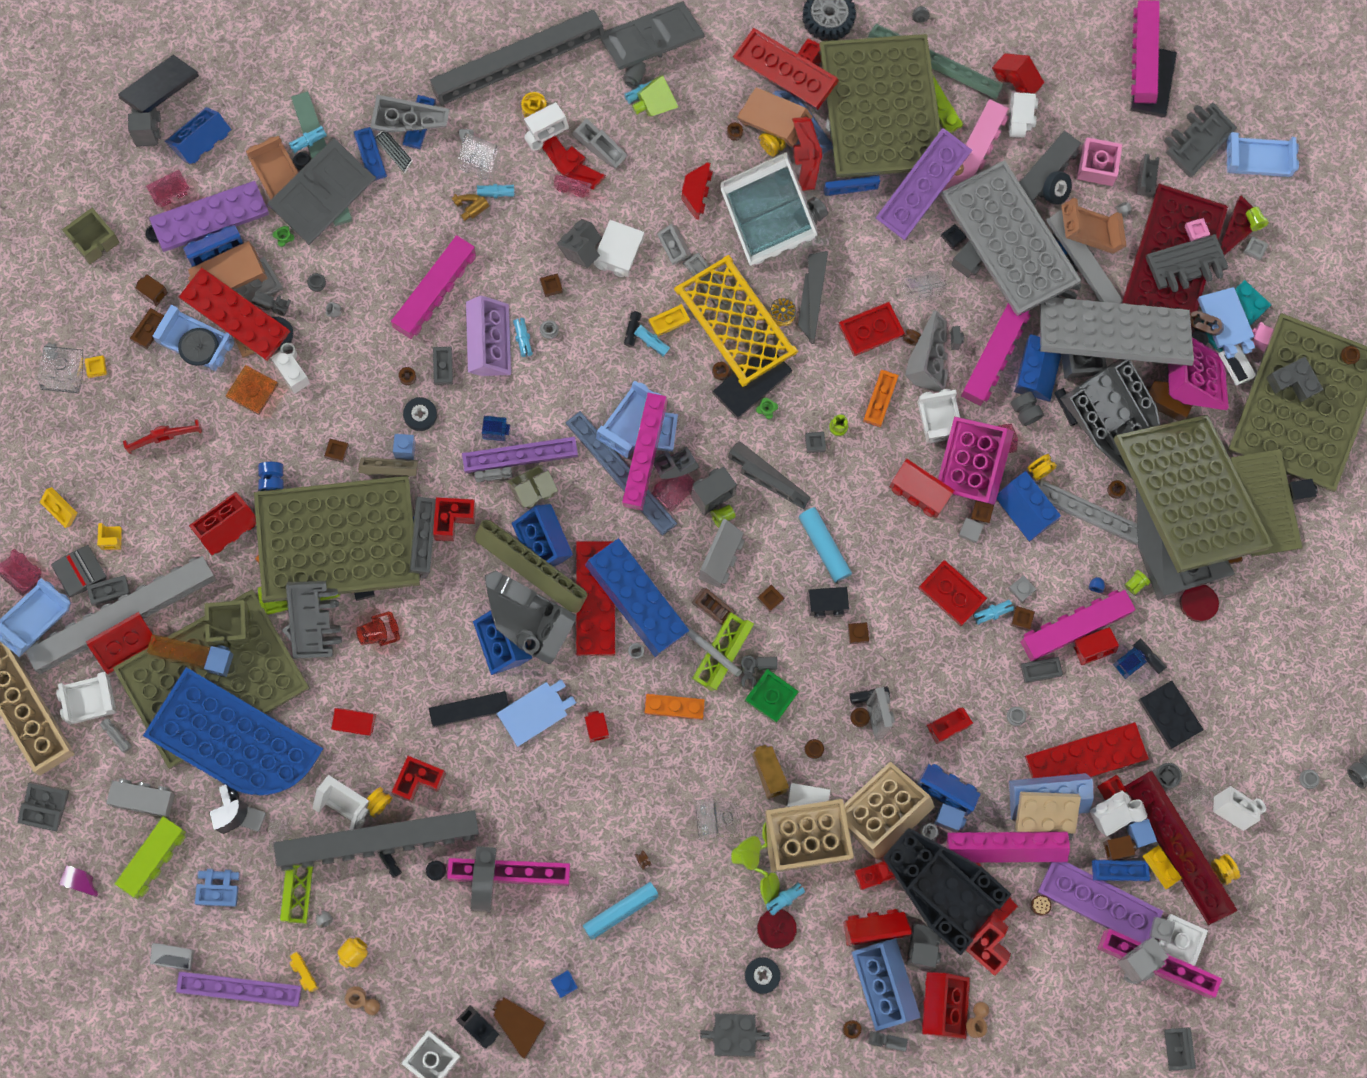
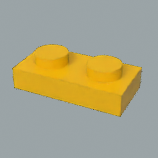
M681 304L648 319V322L654 334L659 337L690 323V319Z
M52 487L46 489L40 503L65 528L70 527L78 513Z
M1159 845L1143 855V858L1165 889L1170 888L1182 879Z
M295 952L290 955L292 961L289 963L295 973L299 972L302 977L299 981L303 989H308L309 992L319 989L300 953Z

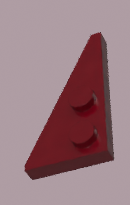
M1242 195L1237 199L1220 245L1224 256L1253 232L1246 216V212L1253 208V206Z

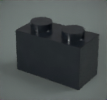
M847 587L809 589L807 592L809 616H814L816 619L825 618L826 615L832 614L833 617H843L849 611Z

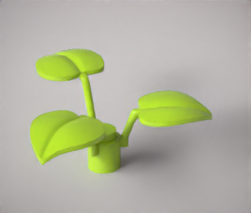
M765 822L762 829V837L765 843L761 845L757 836L748 837L732 850L731 860L734 864L745 865V868L748 870H755L764 875L760 882V891L766 905L778 897L780 882L776 873L771 872L768 875V872L757 868L760 850L768 847Z

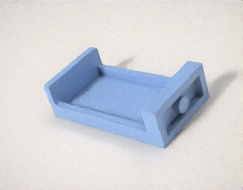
M1231 132L1227 139V173L1292 177L1299 168V160H1297L1299 144L1296 143V137H1292L1289 141L1239 138V133Z
M171 305L152 336L155 342L179 353V341L187 331L194 328L207 329L216 336L219 347L210 362L203 366L216 371L224 363V356L227 351L232 349L234 345L233 337L228 333L225 334L181 313L177 307Z
M636 381L632 383L629 392L605 425L600 426L596 434L597 440L627 459L635 449L647 393L661 395L657 392H652L645 384Z
M40 578L37 585L0 619V642L20 657L69 611L71 604L69 598L65 594H60L56 591L50 582Z

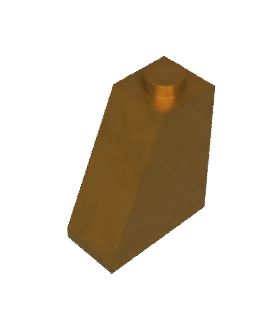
M762 745L755 748L756 751L753 752L752 756L767 799L786 794L789 786L773 747Z

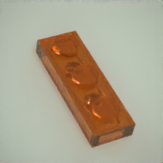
M152 634L147 654L205 667L210 647Z

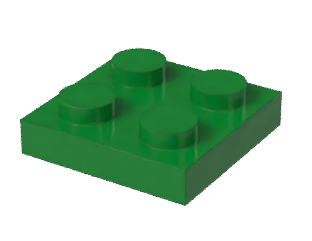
M767 669L746 697L745 702L776 724L799 691Z

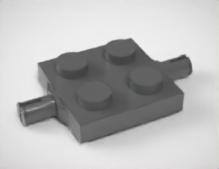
M715 1013L713 1030H700V1034H708L700 1035V1039H712L714 1056L755 1057L757 1040L769 1041L770 1037L768 1036H770V1032H757L756 1015Z

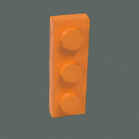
M881 369L863 422L881 428L899 375Z
M646 694L644 714L703 720L705 699Z

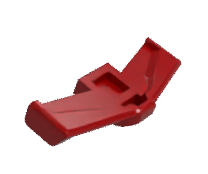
M808 117L792 118L800 142L799 145H793L795 165L801 164L798 181L802 191L815 190L822 159V148L819 145L812 119Z
M556 136L544 141L542 149L561 175L592 190L606 178L605 174H601L583 165L585 156L573 146L566 151Z
M198 419L195 420V425L176 428H170L168 425L158 426L154 430H150L151 434L133 443L128 444L124 440L123 445L126 451L132 454V450L153 442L157 444L174 439V436L197 431L202 433V428Z

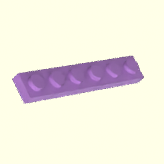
M575 437L462 453L465 473L578 457Z
M179 972L176 993L299 1007L302 986L187 972Z

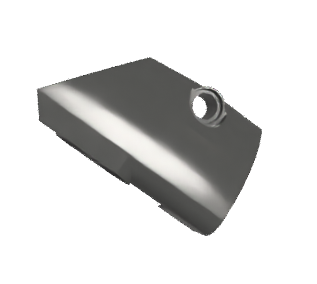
M496 570L484 575L496 629L522 651L547 664H551L575 622L576 614L538 595L532 589ZM531 639V645L525 648V642Z

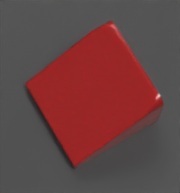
M1118 775L1097 786L1105 801L1121 791L1127 792Z

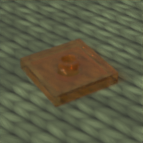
M245 365L226 394V398L260 415L279 383Z

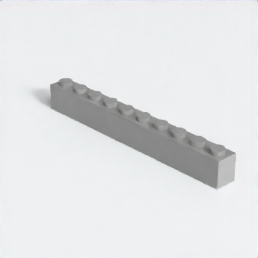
M203 556L194 557L189 560L188 564L172 569L171 573L156 577L153 580L154 582L149 585H142L134 593L121 596L118 599L119 601L102 606L101 610L96 613L85 615L83 620L68 624L59 633H51L44 641L35 642L25 651L34 670L42 674L89 649L86 641L139 612L143 619L216 581L207 561Z

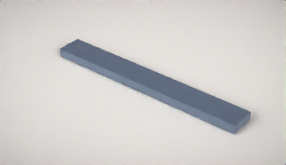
M579 411L566 421V425L625 492L630 468L613 449L596 439L597 430L583 413ZM647 490L643 511L641 512L663 536L675 527L677 522L652 493Z

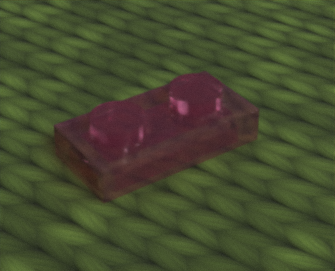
M555 175L554 188L559 192L574 193L580 198L590 197V183Z

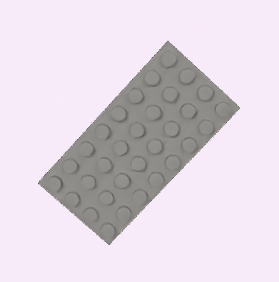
M1005 160L941 193L944 201L1016 316L1081 283L1078 274Z
M1053 297L1040 304V351L1192 366L1194 355L1190 311Z

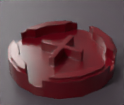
M1201 585L1185 590L1182 593L1180 607L1183 614L1189 617L1188 619L1200 623L1208 621L1215 616L1219 608V600L1212 588L1207 585Z
M783 909L776 912L775 915L770 914L771 910H768L760 917L757 924V934L760 941L772 949L787 947L794 940L797 933V924L794 917Z

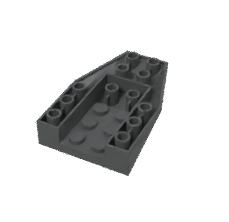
M1118 359L1060 399L1093 444L1132 479L1113 438L1119 434L1159 426L1160 421L1157 407L1131 360Z
M1136 488L1138 549L1157 600L1174 596L1181 591L1207 583L1220 582L1229 579L1235 574L1228 560L1177 573Z

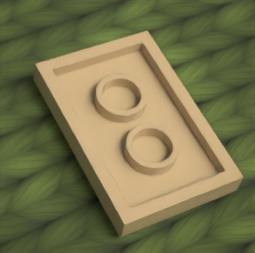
M1020 792L1015 829L1017 832H1068L1076 834L1080 795Z

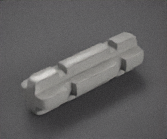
M503 467L502 470L496 468L485 470V472H475L477 483L484 482V480L492 481L502 479V477H505V479L512 477L511 467Z
M106 718L100 723V726L103 730L107 731L108 736L118 745V748L123 753L127 752L131 748V744L113 726L114 724L111 720Z

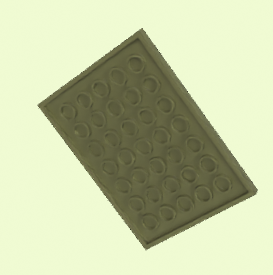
M927 34L820 42L822 69L839 80L826 98L836 178L910 172L941 131Z
M1280 313L1232 436L1228 451L1242 456L1281 449L1286 474L1301 480L1313 479V483L1317 486L1335 492L1367 409V346ZM1354 346L1359 350L1360 359L1358 362L1349 365L1342 361L1341 351L1345 347ZM1306 357L1323 388L1317 395L1300 402L1292 386L1275 394L1266 377Z
M1208 415L1123 433L1113 438L1177 573L1265 551L1273 547Z
M409 476L254 492L263 603L287 600V582L327 581V589H337V595L420 586L419 573L409 572L414 527Z
M253 589L232 600H244L248 605L250 644L231 645L228 642L226 647L233 654V659L227 677L207 673L204 669L211 648L206 643L205 624H207L205 616L113 667L146 729L186 667L265 714L310 689L264 608H261L259 599ZM155 743L169 769L184 762L183 759Z

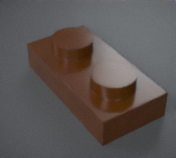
M150 308L131 335L130 340L148 349L154 340L152 336L165 315Z

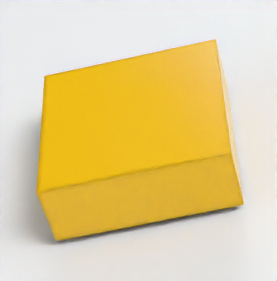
M103 355L84 359L88 378L107 375L105 357Z

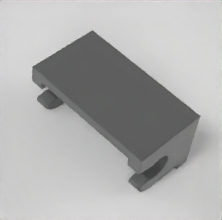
M1150 154L1143 156L1140 162L1136 195L1154 198L1159 157H1156L1155 160H1150Z
M1191 1027L1164 1029L1169 1071L1196 1069Z

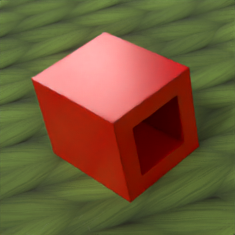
M593 711L588 713V716L584 717L590 743L608 739L609 732L604 712Z

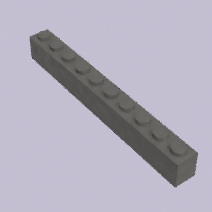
M594 9L584 12L579 16L551 26L546 30L431 78L432 90L440 105H445L600 38L604 35L603 24Z
M1065 130L1019 182L1034 206L1037 203L1035 200L1038 197L1042 198L1044 196V182L1049 174L1054 171L1064 172L1070 165L1068 163L1070 159L1075 160L1081 152L1079 148L1082 143ZM968 241L954 257L951 266L969 278L972 274L976 275L982 267L980 264L983 261L971 242Z
M472 810L273 842L277 869L281 868V871L293 870V866L297 865L307 868L314 866L316 862H322V865L332 864L334 859L342 858L343 861H350L355 859L354 856L363 855V858L374 857L375 853L378 852L388 855L395 853L396 849L402 848L405 852L415 850V846L423 845V848L435 847V843L443 842V845L454 844L455 840L463 839V842L473 841L479 835L476 812Z

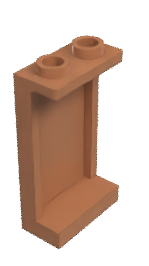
M757 87L750 94L737 116L743 126L747 127L750 125L783 139L791 147L796 145L799 140L792 118L808 117L812 119L813 117L807 108Z
M279 136L270 137L265 142L253 145L246 150L248 159L270 200L298 174Z
M1072 198L1061 205L1066 238L1112 254L1127 246L1121 213L1116 212L1108 217L1079 207L1076 198Z
M249 241L188 269L190 274L188 277L189 282L202 267L233 290L256 279H259L261 282L268 279L256 250Z

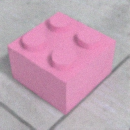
M1087 137L1081 149L1077 180L1113 186L1118 177L1122 144Z

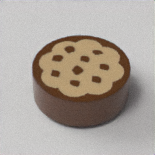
M1038 895L1032 899L1030 906L1034 914L1043 916L1050 912L1052 904L1048 897Z

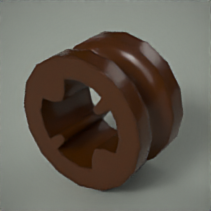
M737 122L729 124L727 127V137L733 141L741 139L743 126ZM732 129H738V134H732Z
M907 329L903 340L910 345L916 346L921 334L915 330Z
M725 362L715 363L712 370L713 377L717 380L726 379L729 374V366ZM721 367L724 368V372H726L725 374H717L718 370L716 369H721Z
M410 367L402 368L399 372L400 382L406 386L412 385L416 381L415 371ZM408 372H409V375H411V374L413 375V376H410V379H409V380H406V378H404V379L402 378V377L405 376V373H408Z
M1120 480L1112 481L1107 488L1108 495L1114 499L1120 498L1126 491L1125 484ZM1115 485H1117V488L1120 487L1121 489L1118 492V494L1115 493L1116 491L1113 492L1112 490L1115 487Z
M641 850L640 854H635V858L642 870H645L646 866L652 865L644 850Z
M850 1020L843 1025V1034L847 1038L855 1039L861 1034V1025L857 1021ZM855 1024L857 1033L849 1035L847 1026Z

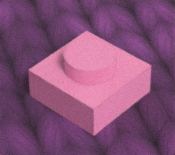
M1204 218L1188 222L1185 225L1191 241L1210 235Z

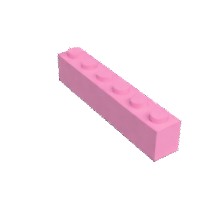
M989 99L966 143V146L973 151L963 163L964 171L961 175H954L943 191L976 175L978 169H983L987 161L984 157L986 154L990 155L994 147L992 145L993 140L997 141L1002 132L999 130L1000 126H1005L1009 118L1006 115L1009 108Z

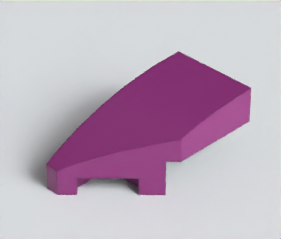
M66 865L59 885L95 897L98 896V892L94 889L92 883L94 880L91 875H88L86 871Z

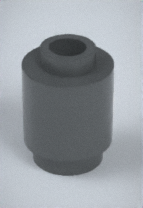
M642 61L627 67L623 75L624 83L629 87H637L646 72V64Z

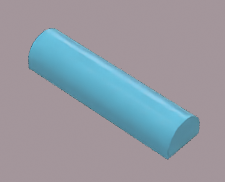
M816 507L800 514L798 518L834 583L852 575L850 568Z
M648 882L582 926L589 938L593 940L657 899L658 892L653 884Z

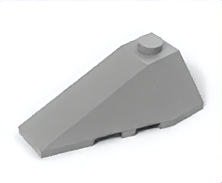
M377 95L370 129L390 133L442 128L447 126L450 109Z
M937 310L933 311L908 360L905 376L915 386L940 392L945 389L948 376L947 369H944V360H947V353H945L943 343L947 342V321Z

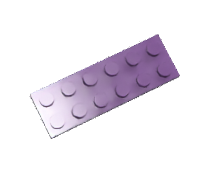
M942 128L879 212L876 219L903 240H906L973 150Z
M252 181L149 217V220L162 251L166 252L192 241L200 240L208 234H215L226 226H239L269 215V212L256 182Z
M1051 862L1037 893L1099 925L1141 943L1150 938L1149 935L1154 917L1161 918L1163 913L1162 910L1105 881H1093V875L1067 862Z

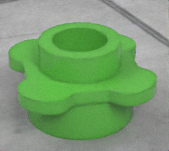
M288 226L280 227L272 234L273 238L277 239L280 247H284L289 241L293 242L295 239L294 235L290 233Z
M763 398L760 406L756 408V412L763 414L766 419H772L774 411L778 410V404L768 398Z

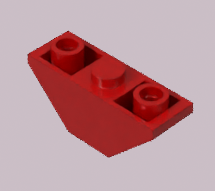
M708 162L686 174L682 188L681 200L697 220H699L700 214H704L706 203H703L704 197L707 198L709 193L707 181H711L713 170H710L711 163Z

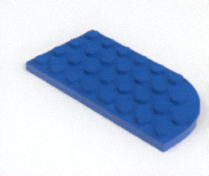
M187 667L143 734L145 738L223 784L228 785L230 788L250 795H270L291 788L308 774L324 749Z

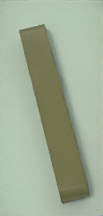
M490 520L481 521L475 534V541L570 612L577 613L581 610L587 598V592L494 522Z

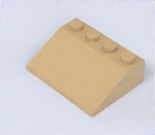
M891 762L844 804L849 832L877 860L888 852L907 828L912 829L935 808L931 796Z
M843 799L765 811L768 856L772 873L846 862L854 858Z

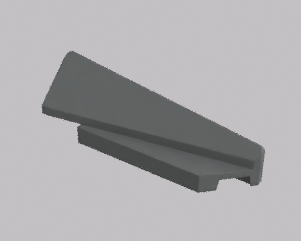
M828 251L808 255V273L805 274L797 327L801 332L803 331L811 344H814Z
M738 441L730 450L728 458L743 466L741 469L742 475L802 509L806 507L811 497L741 441Z

